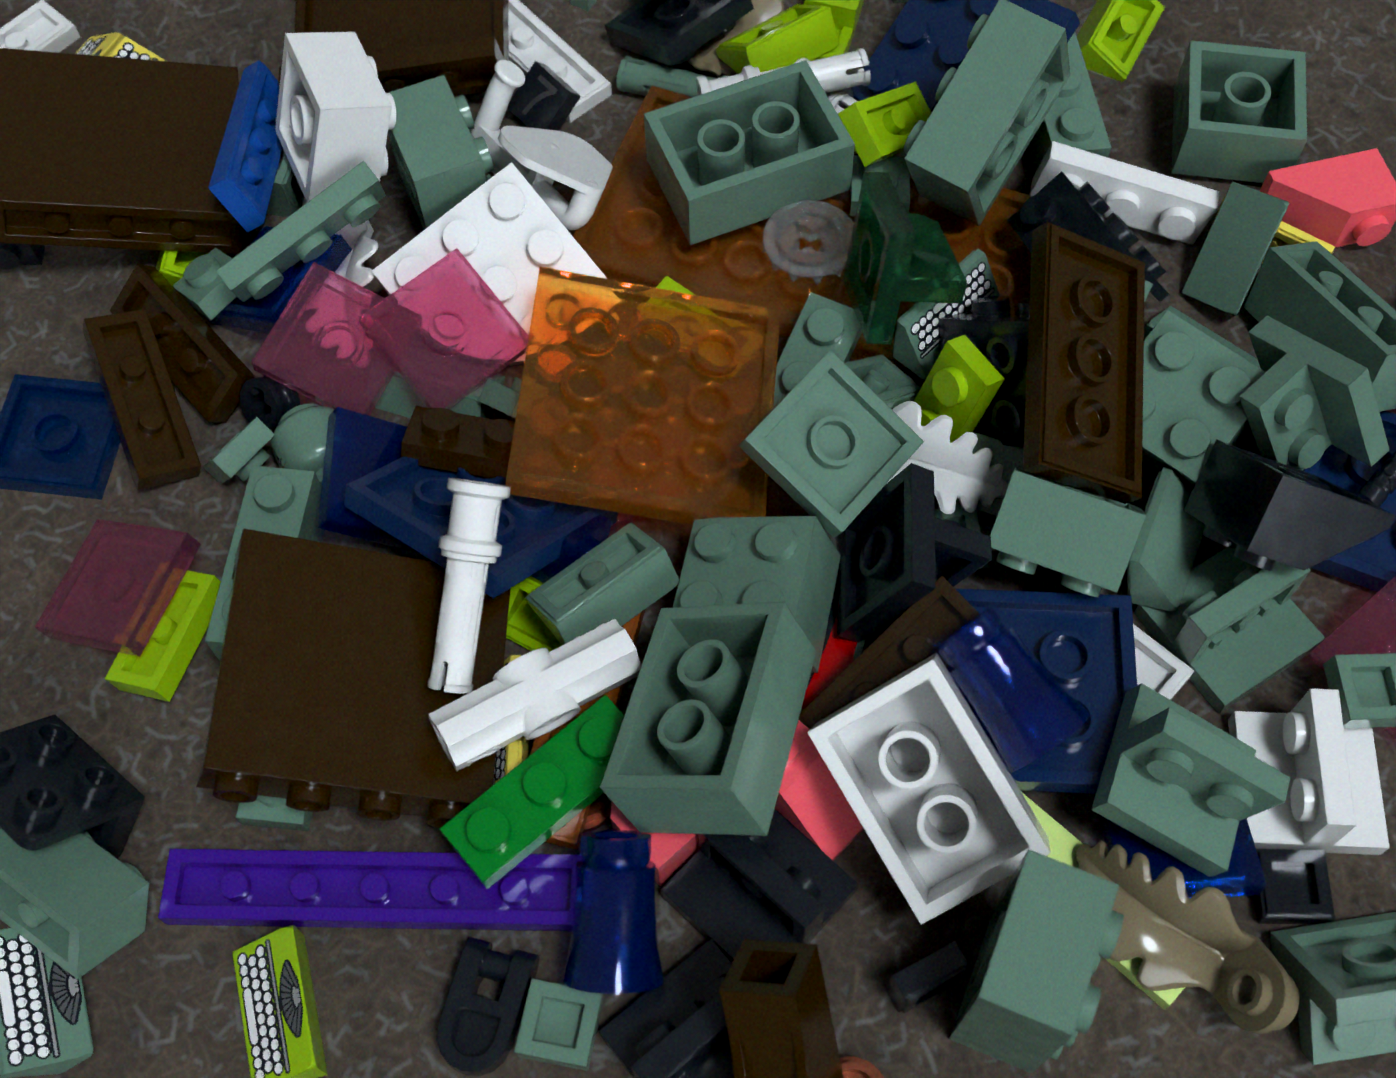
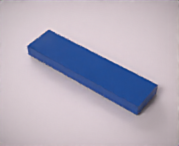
M260 60L243 70L208 189L247 233L263 225L265 222L283 149L275 131L279 97L278 80Z

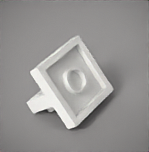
M1309 689L1288 713L1233 712L1228 719L1229 734L1256 749V758L1291 777L1285 803L1239 821L1241 849L1325 850V853L1381 855L1389 849L1373 729H1344L1339 690Z

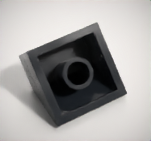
M1218 439L1215 441L1184 508V511L1206 524L1202 531L1204 536L1235 549L1234 556L1268 571L1273 570L1276 561L1304 571L1390 529L1396 515L1322 477Z

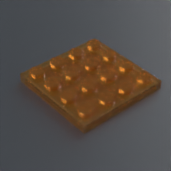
M540 266L505 486L511 487L510 494L693 525L694 520L715 517H766L769 475L738 445L774 407L780 311Z

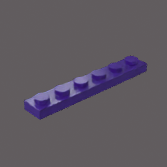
M169 849L158 919L166 925L271 927L295 925L296 927L585 931L589 862L587 855L529 854L489 889H486L458 853Z

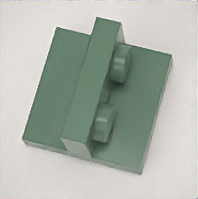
M1265 316L1248 332L1260 368L1265 373L1242 393L1239 398L1260 455L1304 470L1316 464L1331 444L1370 467L1390 450L1368 368L1269 316Z
M829 350L792 390L754 426L755 428L738 446L810 516H816L823 528L834 538L849 526L924 441Z
M1226 547L1192 569L1178 610L1167 611L1138 605L1134 614L1160 645L1194 670L1189 680L1215 711L1220 714L1317 649L1326 639L1290 599L1311 571L1309 568L1303 571L1276 561L1273 570L1268 571L1237 558L1233 555L1235 549Z
M1141 683L1125 693L1091 810L1203 874L1212 877L1228 871L1239 821L1285 803L1291 777L1256 758V749Z
M1396 912L1270 932L1272 954L1297 984L1299 991L1300 1047L1302 1053L1313 1065L1396 1052Z

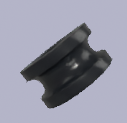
M279 372L246 380L241 387L240 406L248 423L258 417L270 430L276 429L281 417L287 411L300 405V398L295 385L285 374Z

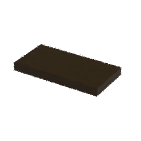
M1049 222L1032 230L1023 470L1127 504L1142 498L1145 262Z

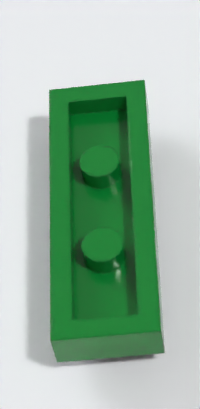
M606 694L440 828L446 840L486 889H489L604 793L600 786L624 719V714Z

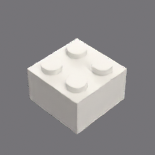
M355 32L285 33L275 131L306 202L308 203L363 161L380 181V176H386L388 171V155L385 146L388 130L394 129L396 124V107L393 96L390 93H385L378 79L373 57L366 55Z

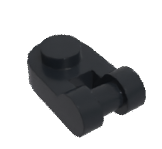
M470 937L467 940L438 1024L437 1032L440 1054L454 1070L466 1076H483L494 1072L505 1062L514 1043L531 980L536 978L539 967V955L517 949L514 956L492 950V942ZM484 978L504 983L499 1002L476 996Z

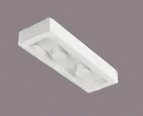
M1052 141L1032 179L1029 195L1031 197L1036 195L1062 171L1078 189L1087 181L1110 206V209L1103 214L1105 219L1114 212L1118 214L1127 226L1192 245L1218 210L1219 191Z

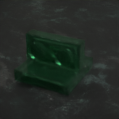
M864 172L843 282L866 343L891 345L901 301L962 304L967 280L938 221L920 214H907L888 173Z

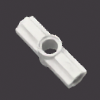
M613 619L582 636L579 635L574 640L550 652L547 648H540L518 657L502 667L493 676L494 681L429 713V721L447 758L457 772L479 759L492 755L500 748L523 736L526 740H531L560 727L580 712V706L637 677L642 664L639 660L637 649L626 629L622 628L616 619Z

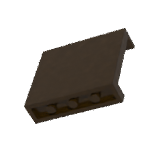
M296 0L295 33L355 32L366 55L372 56L375 61L377 76L385 93L441 75L445 76L453 96L486 92L495 74L496 62L499 60L509 61L508 0ZM279 66V80H278V86H279V87H280V77H281V67H282V66Z
M0 48V243L207 253L217 248L223 253H241L243 251L244 228L208 189L239 87L238 67Z
M243 528L235 555L231 578L233 579L203 765L198 776L197 787L213 789L212 795L215 798L228 802H254L257 800V795L284 798L288 807L307 812L326 811L331 804L358 808L357 814L371 820H396L400 818V813L427 817V824L436 828L444 826L491 788L494 780L496 752L456 772L429 721V713L466 695L444 692V686H441V690H434L427 686L431 675L446 569L431 561ZM510 589L494 599L487 594L484 596L472 680L473 691L494 681L493 676L504 666Z

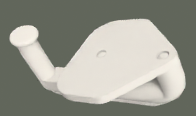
M499 60L495 64V74L486 90L474 122L475 129L471 130V134L474 139L481 136L484 138L492 158L494 171L491 172L494 175L512 162L567 230H578L586 225L594 214L613 166L588 142L566 132L519 126H504L500 130L499 128L511 97L517 87L524 85L525 75L511 61ZM554 180L575 189L570 203L552 187Z

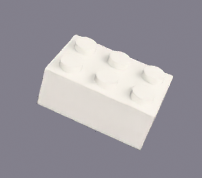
M938 653L931 655L818 721L807 732L921 925L1014 874L1028 849L1044 856L1050 854L1048 835Z

